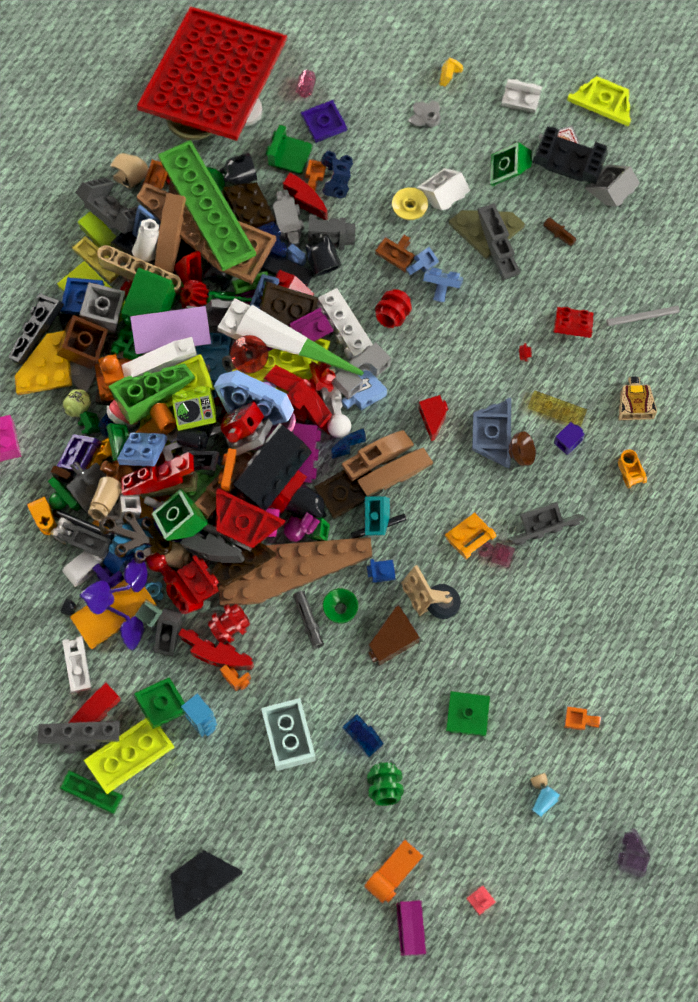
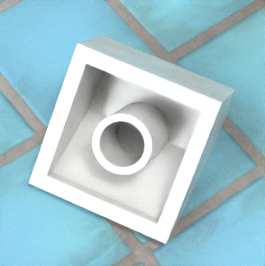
M446 168L417 187L426 195L429 203L439 210L449 209L452 203L463 199L465 194L470 192L462 172Z

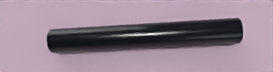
M405 514L390 518L387 527L406 521ZM365 528L350 533L352 539L366 536Z

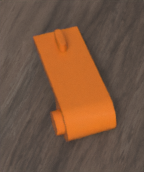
M157 403L153 405L150 411L152 419L135 433L167 435L177 426L176 419L165 403Z
M404 840L383 866L372 875L364 887L382 904L385 901L389 903L396 895L394 890L423 858V855L409 842Z

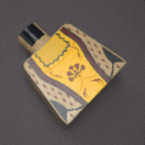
M638 376L628 378L629 385L623 386L620 394L618 420L654 419L657 409L650 386L640 385V377Z

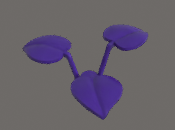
M132 560L127 564L124 571V579L128 584L127 586L110 589L107 582L97 581L80 594V597L94 614H101L105 610H110L126 619L121 625L120 633L124 644L129 650H134L139 644L144 632L143 622L136 616L130 618L128 615L110 607V605L114 602L112 593L130 588L133 592H139L146 584L147 567L145 562L139 564Z

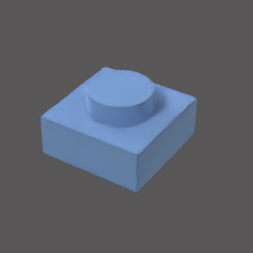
M294 244L288 247V259L293 263L303 266L306 263V254Z

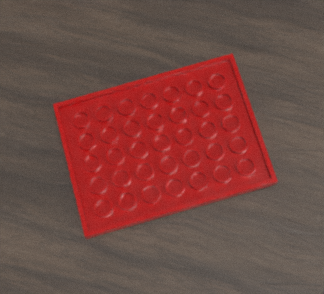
M190 6L140 98L137 110L237 141L287 41V35Z

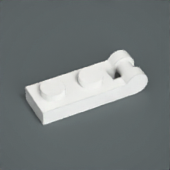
M76 637L75 640L70 641L69 639L63 640L71 692L77 693L91 690L83 637ZM78 647V651L71 652V648Z

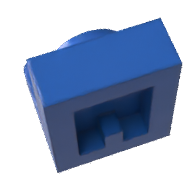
M370 559V565L367 566L368 577H372V583L396 580L393 560L374 562V559Z

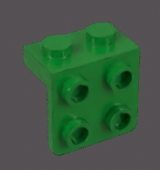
M279 125L277 131L274 130L272 134L271 146L268 145L266 149L268 165L296 174H302L312 151V144L288 137L286 126Z

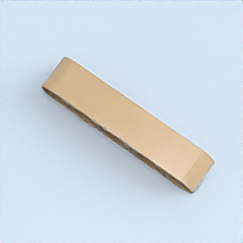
M108 245L101 246L98 249V260L101 267L132 281L137 269L141 268L172 280L173 284L177 285L174 287L176 297L181 293V280L177 275Z

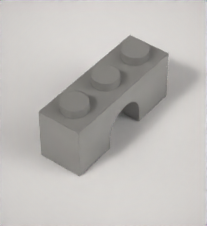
M375 343L372 346H367L360 356L353 357L348 363L362 371L368 370L377 377L390 367L391 357ZM338 369L335 372L336 377L333 380V384L348 400L362 389L363 380L358 374L343 369Z

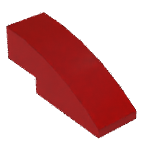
M289 173L283 182V190H287L289 195L295 198V204H298L300 208L323 220H327V208L318 194L302 179Z
M105 683L85 702L68 723L101 722L107 716V713L121 701V698Z

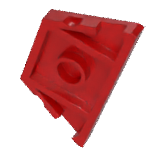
M219 488L216 490V532L251 549L285 523V520Z

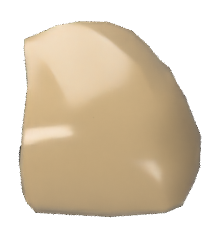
M121 153L111 163V167L119 169L113 176V180L129 189L140 183L148 172L147 164L141 158L134 155Z

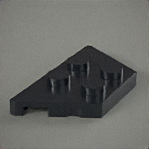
M203 850L172 872L170 879L177 921L243 874L242 870Z

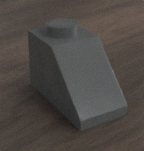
M164 607L157 623L155 653L173 657L182 625L183 614L180 611Z

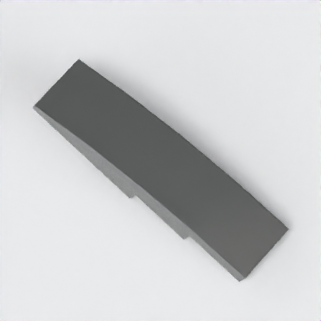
M495 204L478 208L477 211L482 229L502 280L518 276L521 272L513 257L515 252L508 240L509 233Z

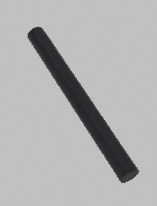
M53 510L52 514L57 518H65L76 526H80L110 540H113L115 537L114 533L109 535L102 534L97 525L61 510Z

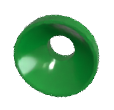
M334 589L323 600L324 614L333 623H347L357 614L358 600L348 589ZM344 604L347 610L343 614H338L335 611V606Z

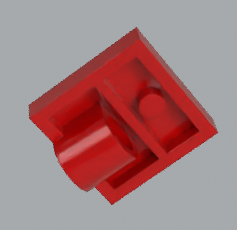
M557 307L553 332L591 338L594 312L575 310L569 307Z

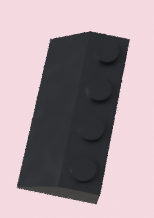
M279 423L231 484L250 504L266 511L308 459L312 451L301 439Z

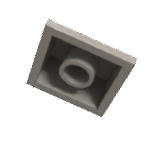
M607 165L601 171L597 183H588L585 189L605 205L617 207L623 203V200L629 194L635 191L640 182L631 166Z
M89 282L80 317L108 329V332L116 333L125 300V291Z

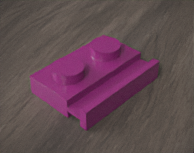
M321 308L288 325V327L313 342L334 331L326 316L323 315Z

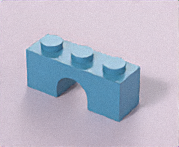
M198 694L181 706L186 714V719L201 737L204 735L209 736L216 730L217 722L213 711Z

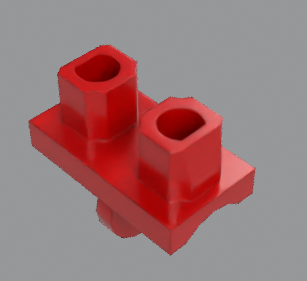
M312 361L309 364L312 374L309 381L314 385L315 390L319 391L325 387L331 392L334 389L332 381L336 377L335 373L330 370L332 365L320 361L318 363Z

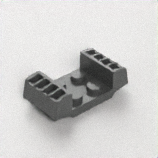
M104 177L82 182L75 193L81 198L85 207L110 228H116L124 234L133 231L137 207L130 209L123 207L117 202L116 198L109 195L114 185L113 181Z

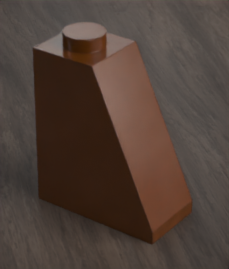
M399 605L395 607L369 644L370 652H368L371 661L373 663L377 662L379 666L420 641L419 635Z

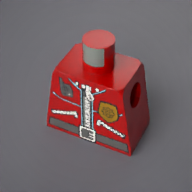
M253 401L226 413L220 429L230 443H235L251 435L264 418V415Z

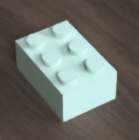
M300 698L261 708L277 771L316 761Z

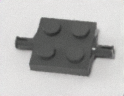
M76 461L70 467H72L77 475L65 486L86 515L90 517L88 510L97 490L99 479L107 475L100 470L98 463L83 470Z

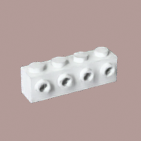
M337 288L318 297V305L316 307L317 309H322L323 315L326 316L336 333L335 338L338 344L344 346V352L348 359L360 356L367 346L373 345Z

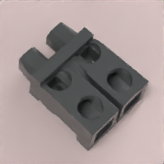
M309 215L308 244L313 246L322 242L323 237L327 235L335 248L339 247V250H344L345 245H355L356 224L346 223V218H340V220L336 218L316 220V215Z

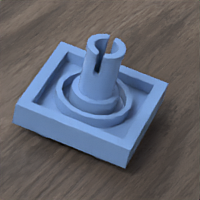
M431 268L425 272L423 281L436 283L433 300L445 302L447 287L460 288L463 277H460V273L449 271L446 274L442 273V269Z
M131 432L117 458L119 465L155 466L168 440L166 434Z

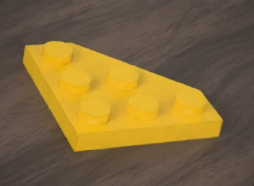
M64 331L46 334L15 375L16 394L24 395L72 386L70 361L56 355Z

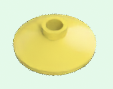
M403 188L394 195L392 207L400 218L416 220L426 213L428 199L419 189Z

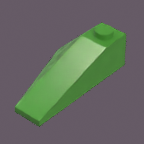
M185 363L162 368L161 371L155 373L145 372L143 373L144 375L138 377H124L109 386L118 407L130 425L150 415L153 405L165 403L173 394L195 379V376Z

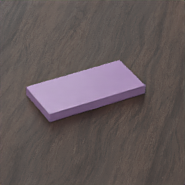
M206 306L130 316L136 354L149 353L173 341L189 337L193 338L195 346L211 344Z

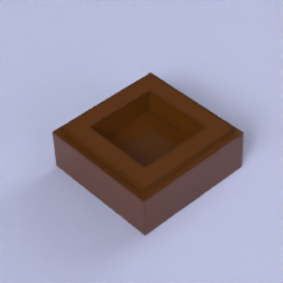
M53 466L51 470L53 478L55 477L66 484L73 480L70 472Z

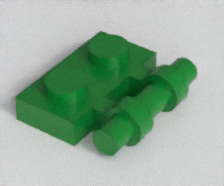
M124 326L118 333L117 341H114L112 345L111 355L116 354L117 356L118 353L123 352V358L134 360L145 355V353L136 354L133 332L129 326Z

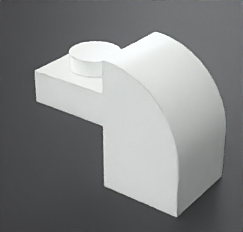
M120 495L118 503H115L107 517L113 518L116 525H124L122 517L126 512L130 511L135 514V519L138 520L141 514L140 496Z

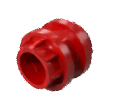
M393 289L392 291H386L381 301L375 306L377 321L386 328L401 326L406 316L412 310L410 297L402 290Z
M226 604L223 606L225 612L219 616L216 612L211 615L212 620L208 622V626L216 639L221 643L226 641L232 643L235 641L233 635L238 631L242 635L247 633L246 628L250 625V621L238 604L232 606Z

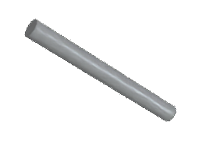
M679 306L611 318L607 319L606 322L608 326L676 314L680 312Z

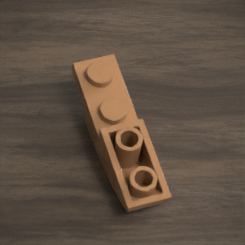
M404 430L398 431L360 449L357 455L343 462L341 467L353 481L381 463L384 465L414 446V443Z

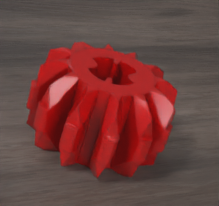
M190 280L184 283V287H181L182 292L179 294L181 296L179 302L182 303V308L187 306L203 307L207 304L206 300L209 298L207 296L209 290L206 288V284L197 280Z

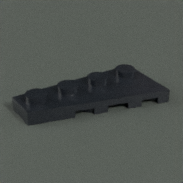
M41 293L38 294V304L32 307L30 311L32 316L29 322H25L22 328L24 333L17 338L8 358L23 366L64 306L59 300Z

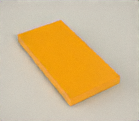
M123 580L111 589L125 587L128 584ZM145 586L139 592H133L130 588L112 593L114 602L110 605V607L128 615L130 618L135 616L146 599L157 606ZM87 605L70 616L90 649L95 648L120 631L122 623L126 621L125 618L110 610H105L101 614H94Z

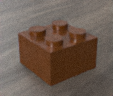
M73 315L67 323L56 355L92 369L98 361L108 329Z

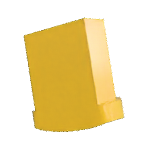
M448 58L442 66L439 85L447 86L453 77V72H463V66L458 61Z

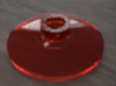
M242 336L231 347V361L241 372H258L267 363V346L256 336ZM247 351L253 352V356L251 358L246 357Z

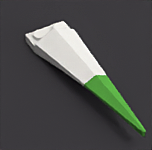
M235 298L217 331L233 339L297 354L360 376L364 374L362 370L257 307L250 306Z

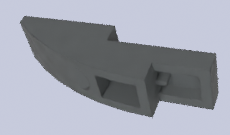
M198 532L192 537L181 538L180 544L186 551L203 559L221 563H242L245 560L240 548L235 545H227L226 541L218 535L214 537L209 534L205 538Z

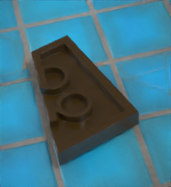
M262 542L250 551L235 545L242 550L241 554L245 560L242 563L218 562L209 574L213 573L219 582L218 584L225 588L274 558L276 553Z

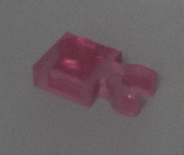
M489 542L482 545L487 547L488 551L483 552L480 550L479 555L481 557L491 556L492 563L509 568L515 548L496 543L495 547H492Z

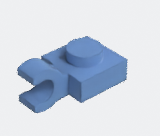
M428 247L414 257L416 263L406 270L409 275L420 268L424 273L439 261L431 248Z

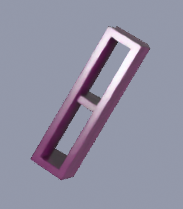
M422 900L400 901L396 903L400 955H426Z

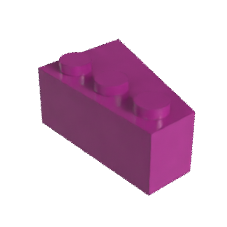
M295 423L293 434L301 439L312 451L308 459L299 468V471L307 476L304 483H312V479L316 480L317 468H314L315 461H318L319 457L317 442H320L321 430L316 425Z

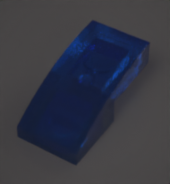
M364 428L345 436L331 449L332 459L350 454V446L366 442Z

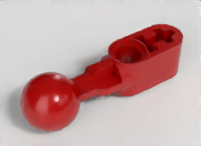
M155 553L145 559L146 565L150 570L161 572L164 576L163 580L167 584L166 592L182 614H188L203 607V602L198 604L177 572L172 570L167 564L165 555Z

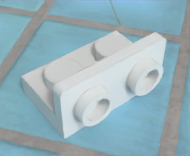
M508 79L502 106L536 113L542 87L533 83L529 84L516 79Z

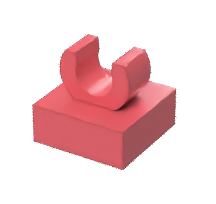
M483 885L467 897L468 902L479 916L496 903Z

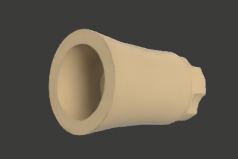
M111 477L99 479L97 490L88 510V514L93 519L100 521L110 514L116 501L122 495L121 483Z

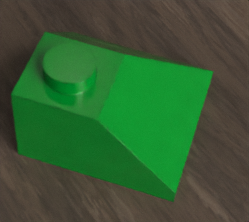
M517 142L492 153L490 185H497L529 169L532 166V150Z
M181 488L152 513L167 541L192 537L208 524L201 510Z

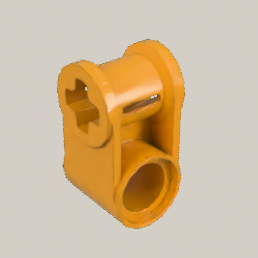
M630 449L623 451L618 459V466L626 487L629 489L632 485L641 482L643 484L647 483L646 473L641 466L636 452ZM623 458L631 459L632 463H626Z
M44 496L28 503L27 506L40 531L44 535H50V532L53 528L57 527V524L52 515L51 507Z

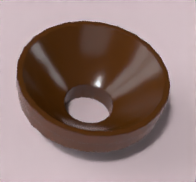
M525 431L516 433L509 444L510 457L521 466L532 465L536 457L533 439Z

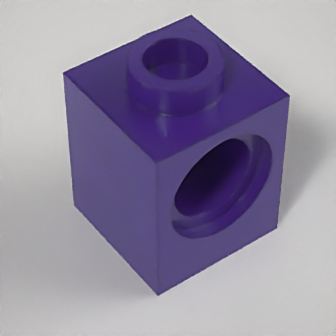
M570 422L555 437L554 444L568 456L583 441L585 434L580 426Z

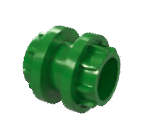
M389 762L378 763L372 766L367 774V782L373 785L368 789V795L376 805L390 806L401 800V796L404 794V787L398 782L403 778L402 771L395 764Z

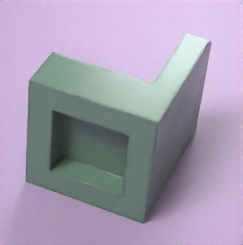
M146 599L135 616L152 628L163 611Z

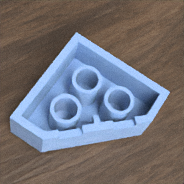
M238 370L220 374L214 385L227 413L253 401L264 415L262 421L269 418L273 425L288 422L294 409L286 393Z

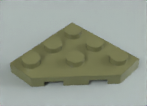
M461 210L449 220V225L485 259L492 255L482 229L478 211ZM498 211L508 230V240H510L525 227V223L513 212Z

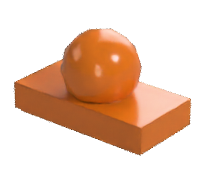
M116 354L98 359L107 388L124 378Z

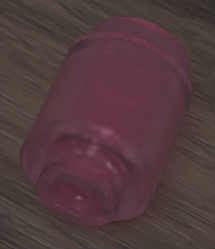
M303 70L300 73L295 89L299 96L306 98L312 95L316 82L315 73L310 70Z

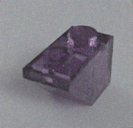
M632 828L629 833L625 832L622 840V844L625 845L623 853L619 852L616 864H619V871L643 878L646 874L650 854L637 830Z

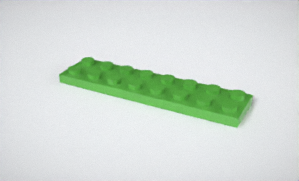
M191 140L158 154V158L179 195L185 196V206L221 269L224 271L255 257L256 251Z

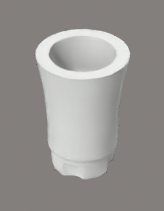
M147 219L141 222L137 239L132 249L134 257L143 261H152L156 258L159 225L155 220Z

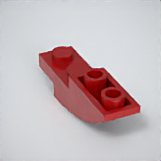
M187 452L158 467L145 466L122 477L121 493L123 495L145 494L182 483L183 476L194 472L193 455Z
M182 628L178 634L180 640L193 647L190 651L191 655L205 663L220 668L227 665L229 669L233 667L235 670H252L254 668L252 658L245 653L239 654L235 651L236 648L229 643L223 644L219 642L217 647L214 648L215 644L207 639L201 640L198 638L199 635L191 629L187 631Z

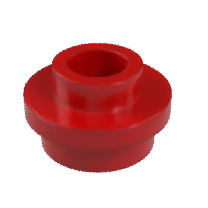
M527 343L519 346L520 360L528 362L529 358H532L531 346L528 347Z

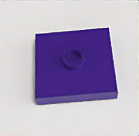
M333 100L301 112V117L315 143L347 131V126Z

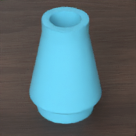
M546 786L545 789L542 788L531 810L542 817L546 811L558 802L557 799L560 795L549 786Z

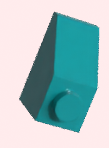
M385 496L365 497V535H385L390 518V498Z

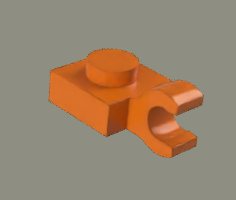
M310 159L305 178L309 179L308 185L315 191L317 181L323 182L327 167L320 161Z
M567 706L565 728L584 731L586 725L599 728L601 717L587 715V709Z

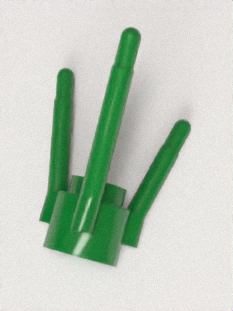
M208 291L207 296L209 298H207L206 302L208 304L212 299H221L222 301L223 299L234 300V298L239 301L251 302L252 299L236 297L235 295L237 294L235 292Z

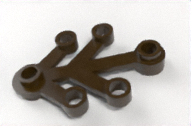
M130 511L126 512L122 517V521L126 525H130L133 531L116 526L115 520L111 517H104L99 524V530L102 534L109 535L114 533L131 539V541L125 544H118L114 553L118 557H124L127 551L143 544L151 546L145 550H137L133 555V560L140 564L147 557L155 553L167 555L172 550V541L165 540L164 536L159 534L153 520L150 518H144L140 527L135 519V514ZM144 531H149V533L151 534L152 538L146 536V534L144 533Z

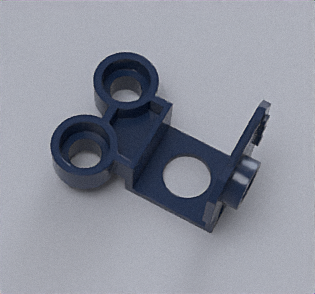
M326 151L321 158V163L328 167V170L333 171V175L329 181L325 182L322 192L327 196L344 198L349 191L348 182L351 178L350 170L353 165V159L349 155H343L340 159H336L334 152Z

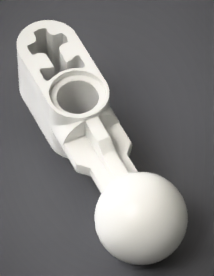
M333 384L334 389L331 392L323 387L320 390L323 402L332 413L327 423L328 432L333 437L343 438L349 434L351 422L341 412L343 406L341 392Z
M84 551L67 564L62 572L77 587L94 574L92 567L98 563L101 567L103 566L104 559Z

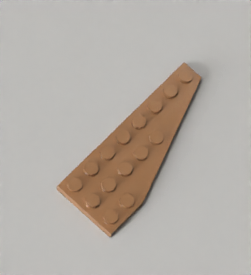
M145 183L137 195V201L161 221L166 195L169 192ZM184 206L182 214L184 220L180 232L181 239L194 250L200 251L201 256L219 271L252 284L276 242V236L238 221L256 251V256L223 271L187 207Z
M371 537L266 545L276 553V556L225 588L219 584L220 607L226 604L230 606L234 604H260L267 599L277 597L289 590L299 588L326 575L336 573L343 568L372 558Z

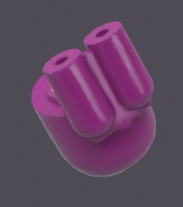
M308 512L302 519L292 514L283 529L284 535L289 540L298 542L305 534L313 533L320 521Z

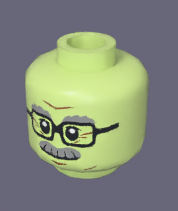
M81 389L72 390L63 401L65 412L71 417H80V414L87 411L91 406L89 394Z

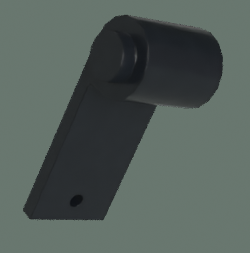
M215 405L217 423L224 409ZM216 423L180 430L177 435V444L202 450L207 446L208 438Z

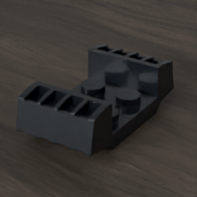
M547 126L532 162L556 174L580 182L586 181L596 184L608 154L607 146L595 142L593 148L558 137L560 129Z

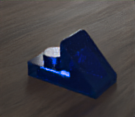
M358 714L342 727L368 757L372 756L384 745L371 725L368 726Z

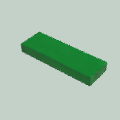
M68 770L60 786L61 790L112 814H115L123 798L122 794L113 790L106 794L100 784Z

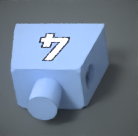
M363 370L364 374L358 375L363 380L362 389L349 400L344 397L341 400L342 405L348 410L355 404L360 410H363L387 395V388L370 371Z

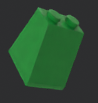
M138 268L121 312L124 323L132 327L130 316L170 311L177 299L172 280Z

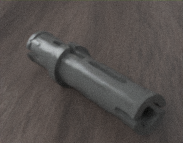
M305 591L296 592L293 594V598L305 626L304 632L308 634L312 649H318L324 646L319 632V624L315 622Z

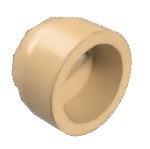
M545 773L530 778L532 785L536 789L541 790V783L544 788L548 784Z

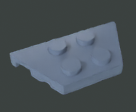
M507 398L504 402L497 405L493 404L486 409L473 412L472 450L506 468H510L511 398Z

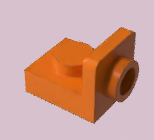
M224 665L220 669L221 675L235 691L243 690L250 684L251 676L248 672L238 679L239 674L233 667L229 669L227 665Z

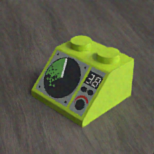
M199 386L191 391L181 390L172 395L178 431L216 423V409L210 386Z

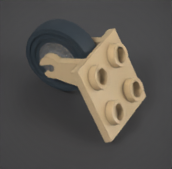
M418 565L412 568L401 583L404 592L408 594L412 606L419 616L429 611L436 618L449 619L460 608L461 600L458 592L446 584H438L430 589Z

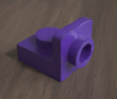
M99 563L92 567L100 581L107 582L110 589L124 579L120 571L112 576L107 567L102 568Z

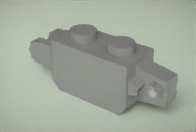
M287 190L278 191L277 201L273 204V213L276 218L279 238L283 241L288 240L289 246L294 244L297 248H300L301 231L304 230L303 221L298 218V215H300L299 205L294 203V199L290 198Z

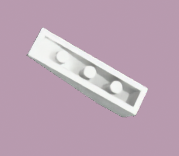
M189 337L173 341L123 364L124 377L132 376L133 378L142 376L145 372H159L162 368L175 366L197 356L193 338Z

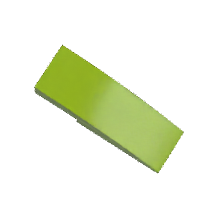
M90 211L78 221L80 229L92 239V242L98 248L104 245L110 246L111 242L116 238V235L108 226Z

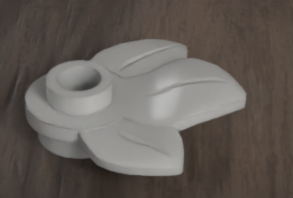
M431 101L429 104L417 102L413 105L415 114L408 119V122L415 126L426 124L429 127H435L441 119L439 113L440 105L436 101Z

